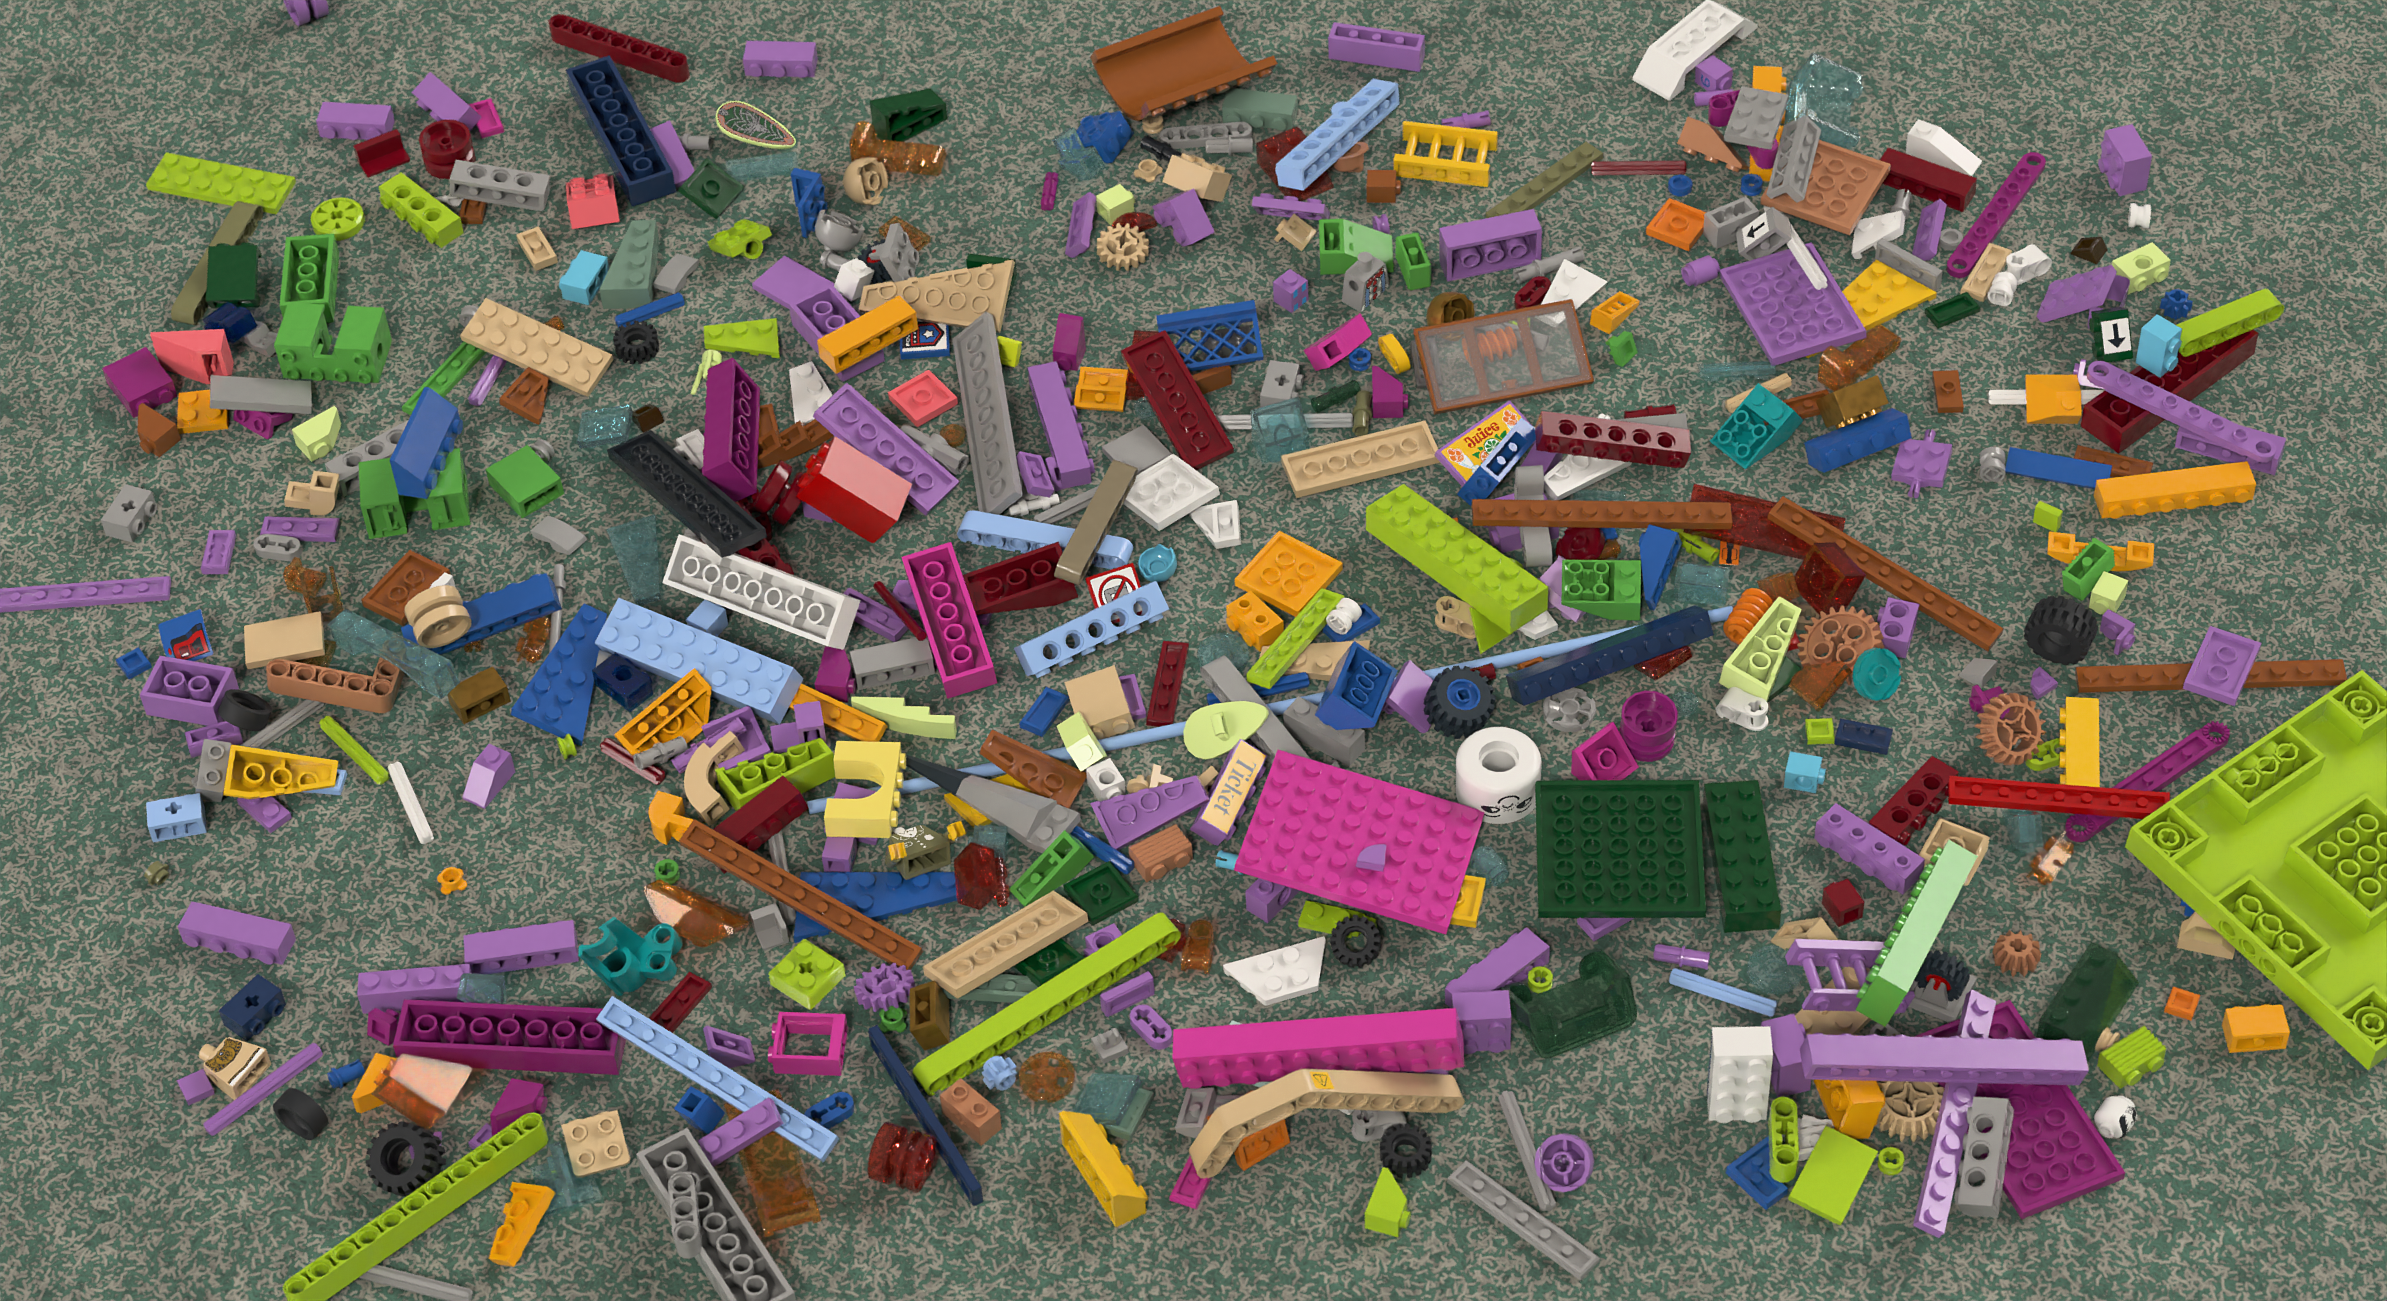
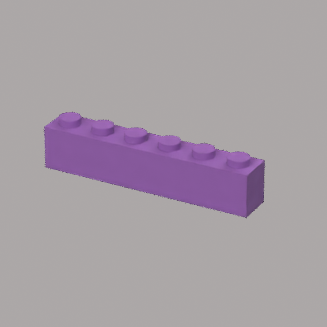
M1057 361L1027 367L1029 385L1051 455L1057 461V471L1061 479L1062 489L1092 483L1091 474L1095 473L1092 458H1087V455H1089L1087 441L1081 440L1083 430L1081 423H1076L1075 421L1078 420L1075 405H1070L1072 396L1070 388H1065L1064 386L1067 385L1064 370L1059 371Z

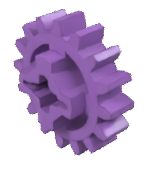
M883 963L879 969L873 966L871 967L872 972H863V978L856 979L857 985L854 986V991L858 1004H863L866 1010L872 1007L874 1012H877L879 1008L888 1011L889 1006L898 1008L899 1002L907 1003V996H910L909 988L916 987L911 970H906L904 965L897 968L896 963L891 964V966H886Z

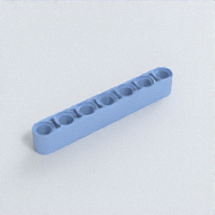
M970 510L965 513L957 536L965 543L971 541L972 544L987 547L992 545L1003 550L1014 552L1015 550H1020V553H1027L1059 541L1063 552L1075 529ZM1106 535L1091 564H1095V567L1106 569L1127 565L1133 551V544L1125 538Z

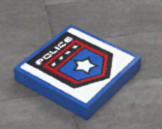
M917 321L918 330L900 339L901 359L950 356L949 325Z

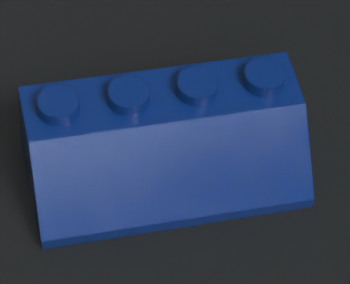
M424 387L390 458L399 495L428 499L431 490H434L437 485V477L440 471H443L445 468L448 454L454 449V441L463 429V421L459 417L458 408L430 387Z
M1354 641L1337 662L1315 716L1322 723L1330 725L1336 730L1373 728L1379 718L1398 670Z

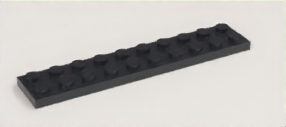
M652 430L607 449L609 459L721 558L731 556L736 551L754 545L759 540L767 537L766 530L760 523Z

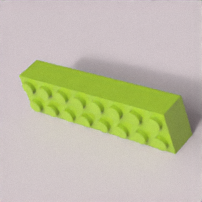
M1402 484L1366 507V531L1507 633H1513L1548 609L1547 585L1405 484Z

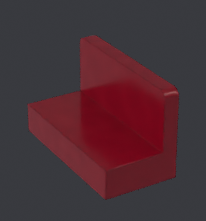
M397 129L353 145L357 162L368 178L410 162V157L403 148L401 135Z

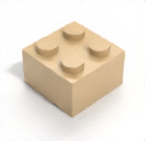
M1182 153L1181 156L1172 155L1162 182L1183 191L1194 188L1198 197L1222 202L1232 175L1224 172L1226 168L1221 165L1205 162V159Z

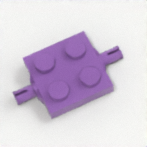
M1930 429L1926 430L1923 441L1908 439L1900 442L1891 477L1894 481L1910 485L1909 497L1913 498L1914 494V498H1918L1921 487H1943L1952 454V444L1933 442L1936 435L1934 430H1931V433Z

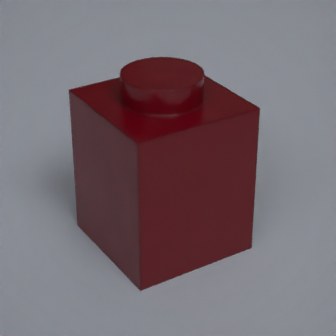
M1848 878L1840 882H1833L1823 888L1822 905L1838 927L1863 918L1864 901Z

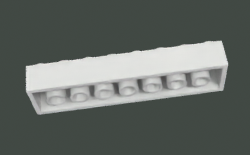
M680 534L678 535L662 582L820 644L842 650L845 648L861 601L736 553L721 558L703 541Z

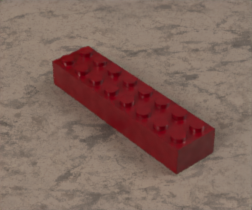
M2255 330L2248 331L2187 357L2182 356L2178 351L2176 367L2172 371H2167L2162 377L2156 376L2140 365L2129 373L2190 402L2254 355L2258 332ZM2103 391L2084 405L2081 427L2119 454L2165 419L2107 391Z

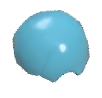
M1158 544L1155 548L1152 547L1144 551L1138 560L1140 574L1146 580L1156 581L1157 583L1164 582L1172 577L1177 568L1176 555L1172 547L1168 549L1162 544Z

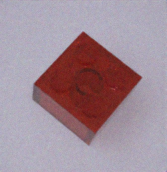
M1835 542L1814 543L1790 584L1819 615L1821 611L1829 615L1830 607H1833L1835 612H1839L1841 605H1844L1846 610L1866 574Z

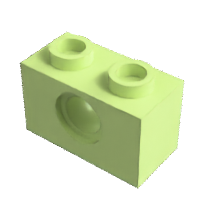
M2152 242L2113 260L2112 266L2117 271L2116 275L2129 279L2130 284L2127 294H2131L2135 291L2144 290L2148 285L2156 281H2163L2168 276L2170 259Z

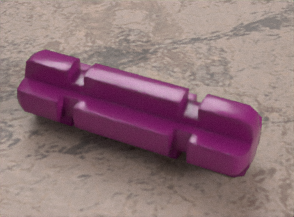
M1047 172L1045 175L1046 181L1044 182L1043 197L1040 202L1041 209L1044 211H1051L1054 208L1056 186L1059 180L1056 172Z

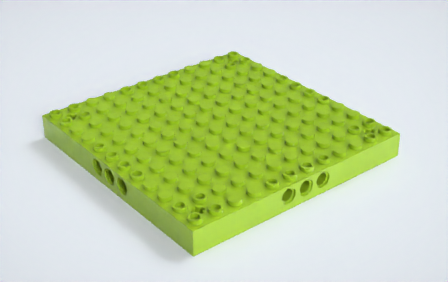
M2361 670L2132 826L2125 848L2367 1070H2370L2387 1057V691Z

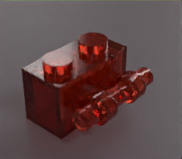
M970 842L954 859L957 903L982 910L994 898L997 899L999 907L1006 906L1010 893L1009 886L1006 885L1005 878H1007L1008 873L1003 858H995L994 849Z

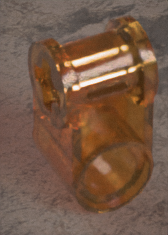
M1196 920L1190 924L1186 944L1182 952L1181 971L1193 969L1210 974L1214 934L1213 926L1207 920Z

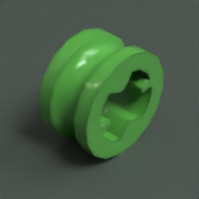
M664 859L656 864L654 872L657 882L662 885H672L680 878L679 866L674 860ZM667 869H670L672 871L668 872L667 875H663V873H666Z

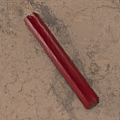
M1593 161L1591 173L1594 176L1686 174V161Z

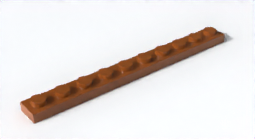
M1782 496L1768 513L1767 519L1901 600L1919 604L1921 612L1984 650L1989 651L2002 635L2004 628L1786 497Z
M1472 499L1471 504L1473 526L1648 528L1650 524L1664 529H1731L1732 527L1731 506L1727 502Z
M2343 659L2254 662L2243 688L2335 686L2345 682L2347 675ZM2193 663L2076 667L2075 676L2078 693L2185 690L2183 689L2184 682Z
M695 819L679 840L680 845L887 963H896L897 968L904 965L906 970H911L923 953L922 948Z

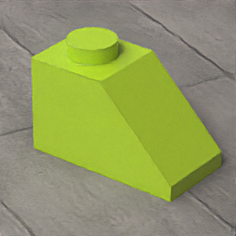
M1383 1167L1365 1211V1228L1398 1237L1401 1229L1408 1227L1411 1212L1407 1211V1198L1390 1170Z

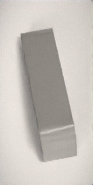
M1543 466L1516 467L1514 480L1515 500H1544ZM1519 527L1525 567L1552 566L1549 528Z

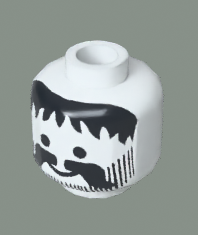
M2110 1096L2104 1100L2095 1113L2094 1122L2103 1136L2107 1138H2123L2138 1118L2134 1103L2127 1097Z

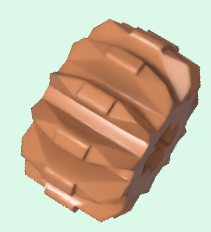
M2009 930L2006 936L2000 935L1997 943L1993 946L1992 953L1994 954L1995 966H2001L2002 973L2010 970L2012 977L2017 972H2020L2023 977L2026 976L2028 971L2034 972L2041 959L2039 941H2033L2032 934L2024 936L2021 930L2017 934Z

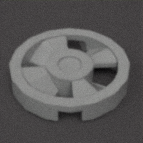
M1573 687L1551 697H1546L1543 703V716L1547 723L1556 730L1577 732L1587 728L1593 722L1596 715L1595 701L1593 698L1591 700L1587 697V692ZM1579 697L1586 701V703L1580 705L1575 699ZM1580 713L1588 716V720L1582 725L1576 719ZM1560 716L1562 717L1561 721H1552Z

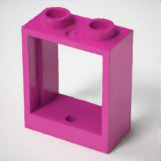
M779 1012L777 1023L772 1024V1040H774V1045L769 1046L768 1062L773 1063L774 1073L841 1076L848 1033L846 1015ZM788 1033L831 1035L828 1056L784 1055Z

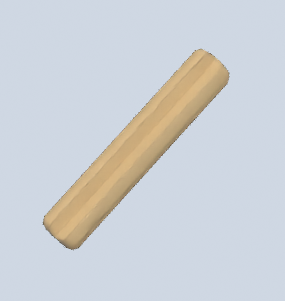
M1783 373L1761 383V385L1772 394H1775L1790 387L1792 379L1787 373ZM1753 388L1725 401V408L1730 413H1733Z

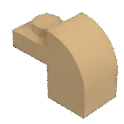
M313 471L310 484L289 481L284 500L285 507L310 509L311 515L328 514L335 506L340 484L339 474Z

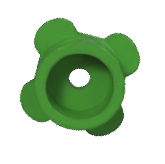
M889 1006L888 1011H884V1009L880 1011L881 1023L879 1028L883 1033L888 1031H905L906 1024L904 1023V1018L907 1017L905 1009Z

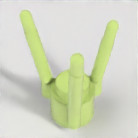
M707 350L703 353L702 364L699 365L691 390L692 395L696 394L702 376L707 378L708 369L722 363V356L718 351Z

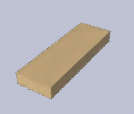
M1989 243L1963 285L1960 294L1968 292L1973 299L1984 302L1992 286L1994 276L2002 272L2006 265V258L2012 253V250Z

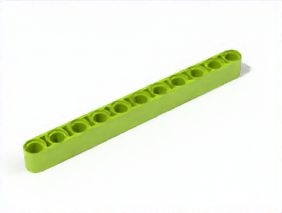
M1161 912L1151 916L926 1057L914 1067L912 1075L929 1096H934V1092L939 1089L942 1091L953 1085L960 1078L963 1079L984 1066L991 1057L1000 1056L1173 947L1181 937L1180 931L1164 913Z
M527 1113L290 1277L283 1285L287 1301H326L541 1150L548 1143V1135L542 1117L537 1113Z

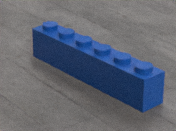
M547 573L535 574L529 580L521 583H511L505 589L485 593L481 598L473 601H464L463 606L467 609L472 620L471 627L461 638L450 644L436 648L421 647L414 636L413 627L409 623L401 627L408 655L418 663L559 611L562 608L554 582Z

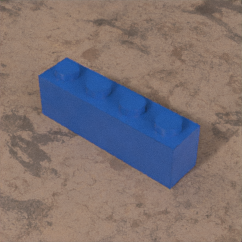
M1890 408L1806 441L1804 444L1809 465L1824 473L1912 437L1907 415Z

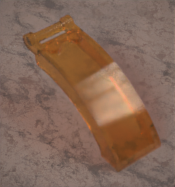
M779 1089L768 1092L784 1102ZM729 1103L724 1104L728 1122L743 1113ZM771 1131L737 1152L765 1237L774 1235L773 1232L803 1223L812 1221L814 1224L821 1222L813 1190L795 1144Z

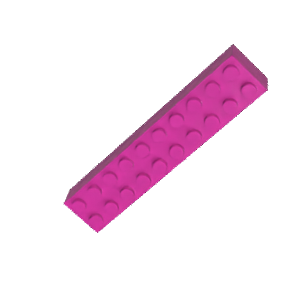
M1456 1008L1173 1029L1172 1059L1182 1087L1192 1089L1202 1086L1216 1085L1225 1087L1230 1084L1245 1083L1253 1085L1258 1082L1275 1081L1300 1069L1396 1073L1404 1071L1424 1072L1432 1069L1453 1070L1464 1067V1037Z

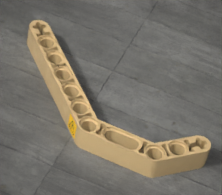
M1300 1069L1218 1107L1189 1148V1154L1197 1175L1203 1179L1211 1178L1222 1170L1243 1138L1307 1108L1447 1113L1460 1109L1464 1105V1098L1455 1077L1452 1075Z

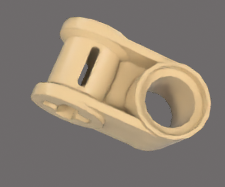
M1451 596L1439 598L1436 603L1438 614L1435 616V624L1443 630L1459 634L1462 637L1468 639L1476 638L1469 610L1472 606Z

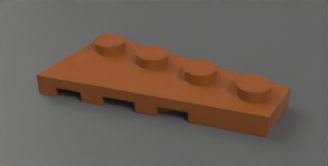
M991 730L979 753L1033 793L1056 800L1058 805L1068 809L1073 805L1087 780L1085 772L994 730Z

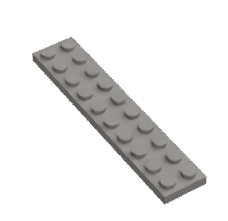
M984 312L952 340L978 508L980 512L1000 515L1023 495L994 318L990 313Z

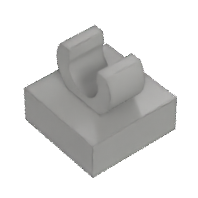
M1112 1028L1110 1031L1091 1038V1044L1103 1064L1129 1053L1128 1047L1117 1028Z

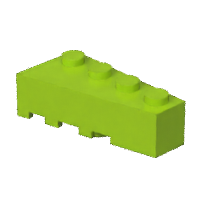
M822 738L788 747L785 753L774 754L771 752L763 755L764 759L748 763V760L738 762V767L725 770L724 767L715 769L720 791L735 811L782 775L801 794L835 777L834 754Z

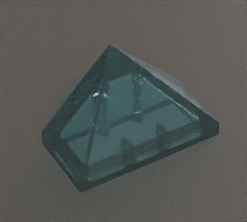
M464 973L461 975L457 998L469 1003L507 1004L504 976Z

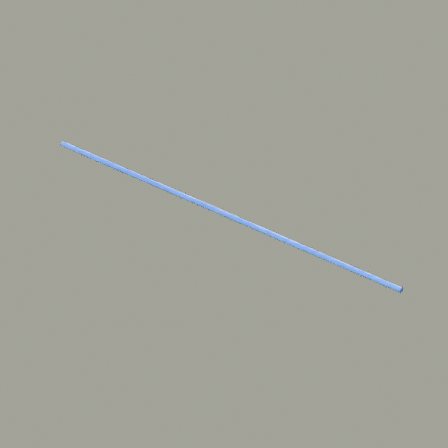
M1727 606L1708 610L1710 622L1715 623L1727 620L1733 607ZM1637 626L1434 668L1423 672L1434 681L1438 673H1442L1446 668L1452 670L1453 666L1458 665L1460 669H1463L1464 666L1476 668L1492 663L1494 669L1517 665L1540 656L1542 659L1550 658ZM1324 692L1302 696L1301 698L1319 706ZM1296 698L1266 705L1275 716L1281 715ZM1186 721L1099 739L1098 742L1104 751L1107 752L1184 735L1183 731ZM1066 747L1042 751V753L1059 761L1072 759ZM992 762L957 769L958 771L981 778L1006 773ZM926 777L903 781V788H898V792L904 795L940 786ZM881 786L868 788V790L877 792ZM834 796L807 801L809 813L824 812L827 798H834Z

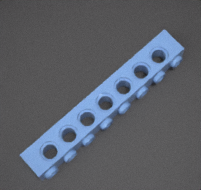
M1372 79L1276 164L1278 185L1302 191L1307 188L1400 104L1398 83Z

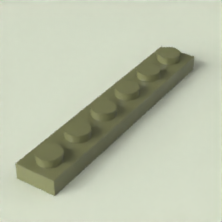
M1584 142L1487 211L1486 218L1535 208L1591 168L1593 161H1601L1603 159V152L1588 142Z

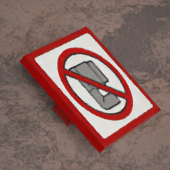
M1133 563L1085 578L1095 609L1141 587ZM1135 603L1133 606L1134 613L1141 615L1142 607L1140 604ZM1113 613L1111 615L1112 624L1120 622L1116 614Z

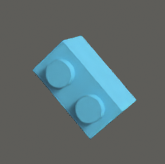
M581 250L576 259L572 260L566 274L559 281V288L561 289L563 299L590 305L609 270L607 257Z
M2158 314L2154 316L2141 329L2136 364L2158 377H2162L2167 371H2172L2178 363L2177 353L2182 343L2180 340L2182 329Z

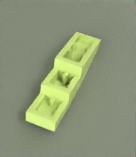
M851 698L852 708L886 723L887 729L924 737L956 739L955 715H930V707L905 706L904 698Z

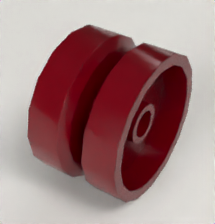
M440 120L426 126L420 133L419 144L425 169L431 176L439 179H450L456 160L475 163L476 157L470 131L464 123L456 120Z
M780 460L759 492L753 508L765 514L777 503L772 513V519L784 526L802 502L796 496L800 489L797 486L798 481L804 473L801 471L796 473L788 483L792 474V466Z

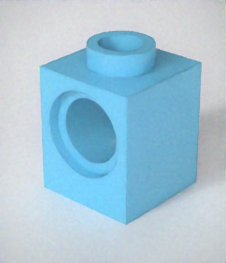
M1790 751L1785 771L1784 788L1816 793L1818 784L1823 785L1826 769L1821 768L1822 757Z

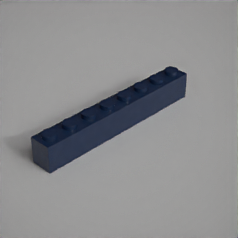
M1694 605L1507 674L1506 678L1511 697L1514 701L1525 706L1713 636L1714 633L1707 610Z

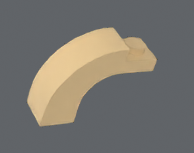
M731 731L719 738L711 748L705 743L701 744L692 755L684 775V788L687 798L698 815L709 826L714 824L729 810L721 795L715 790L717 780L715 769L719 768V763L740 755L745 751L738 738Z

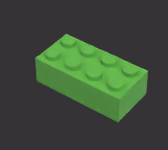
M334 234L286 237L280 296V309L283 317L288 302L324 304L325 309L323 313L326 323H334L339 266V250Z

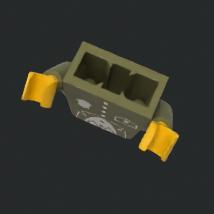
M962 821L946 826L948 831L944 834L934 832L924 825H918L907 830L902 827L896 828L889 837L890 845L886 848L885 865L888 868L897 867L905 880L950 865V845L957 841L958 837L966 834Z

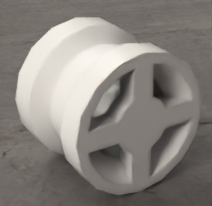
M2130 203L2128 227L2134 228L2136 225H2139L2143 228H2149L2151 205L2138 206L2135 203Z

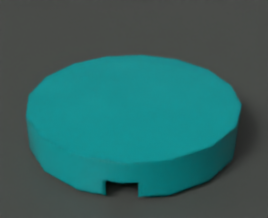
M1871 648L1865 650L1858 657L1853 668L1852 677L1854 687L1861 696L1869 700L1879 701L1888 699L1896 692L1901 682V676L1899 675L1901 665L1896 655L1888 649Z

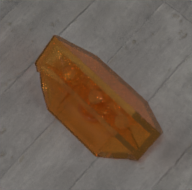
M661 879L644 886V894L658 923L669 924L680 936L692 941V944L695 946L706 947L749 925V921L745 920L740 914L679 886L669 885Z

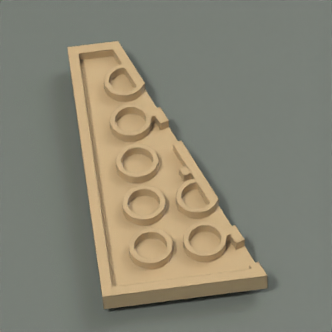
M1008 260L994 265L985 264L977 268H963L930 274V276L912 277L898 282L889 281L863 287L859 310L867 313L900 295L916 311L917 321L966 328L984 312H988L993 315L996 332L1000 333L1015 262Z

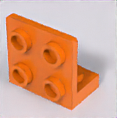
M1285 1119L1242 1139L1234 1154L1238 1166L1243 1171L1290 1143Z

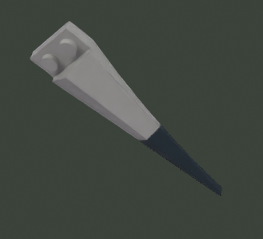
M906 755L907 767L958 797L1025 846L1037 852L1043 853L1064 830L1071 833L1081 821L1078 812L1058 805L1056 800Z

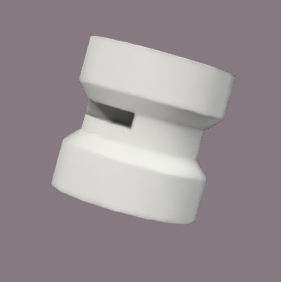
M2008 272L1997 273L1988 292L1990 302L1996 305L2008 306L2013 299V293L2018 285L2016 277Z
M1342 598L1336 605V610H1332L1326 617V622L1333 631L1339 634H1346L1351 629L1352 623L1361 617L1362 610L1355 601L1349 598Z

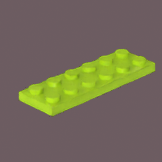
M166 152L146 183L148 190L230 206H233L237 201L262 206L263 212L277 214L296 181L295 177Z

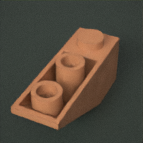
M1687 117L1677 144L1684 146L1683 151L1695 156L1697 152L1705 154L1704 159L1718 164L1719 160L1727 163L1725 168L1738 173L1740 169H1749L1748 165L1730 143L1724 141V136L1715 126Z

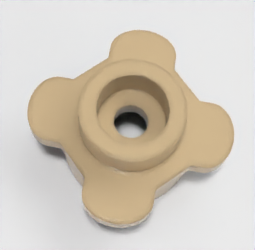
M1145 159L1139 163V169L1134 171V176L1137 178L1141 177L1146 182H1154L1155 177L1162 173V167L1157 166L1154 160Z

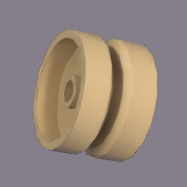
M442 585L426 589L414 596L405 606L404 613L409 624L413 627L414 636L421 647L436 648L450 644L461 638L471 627L472 620L467 609L463 606V600L459 591L454 586Z

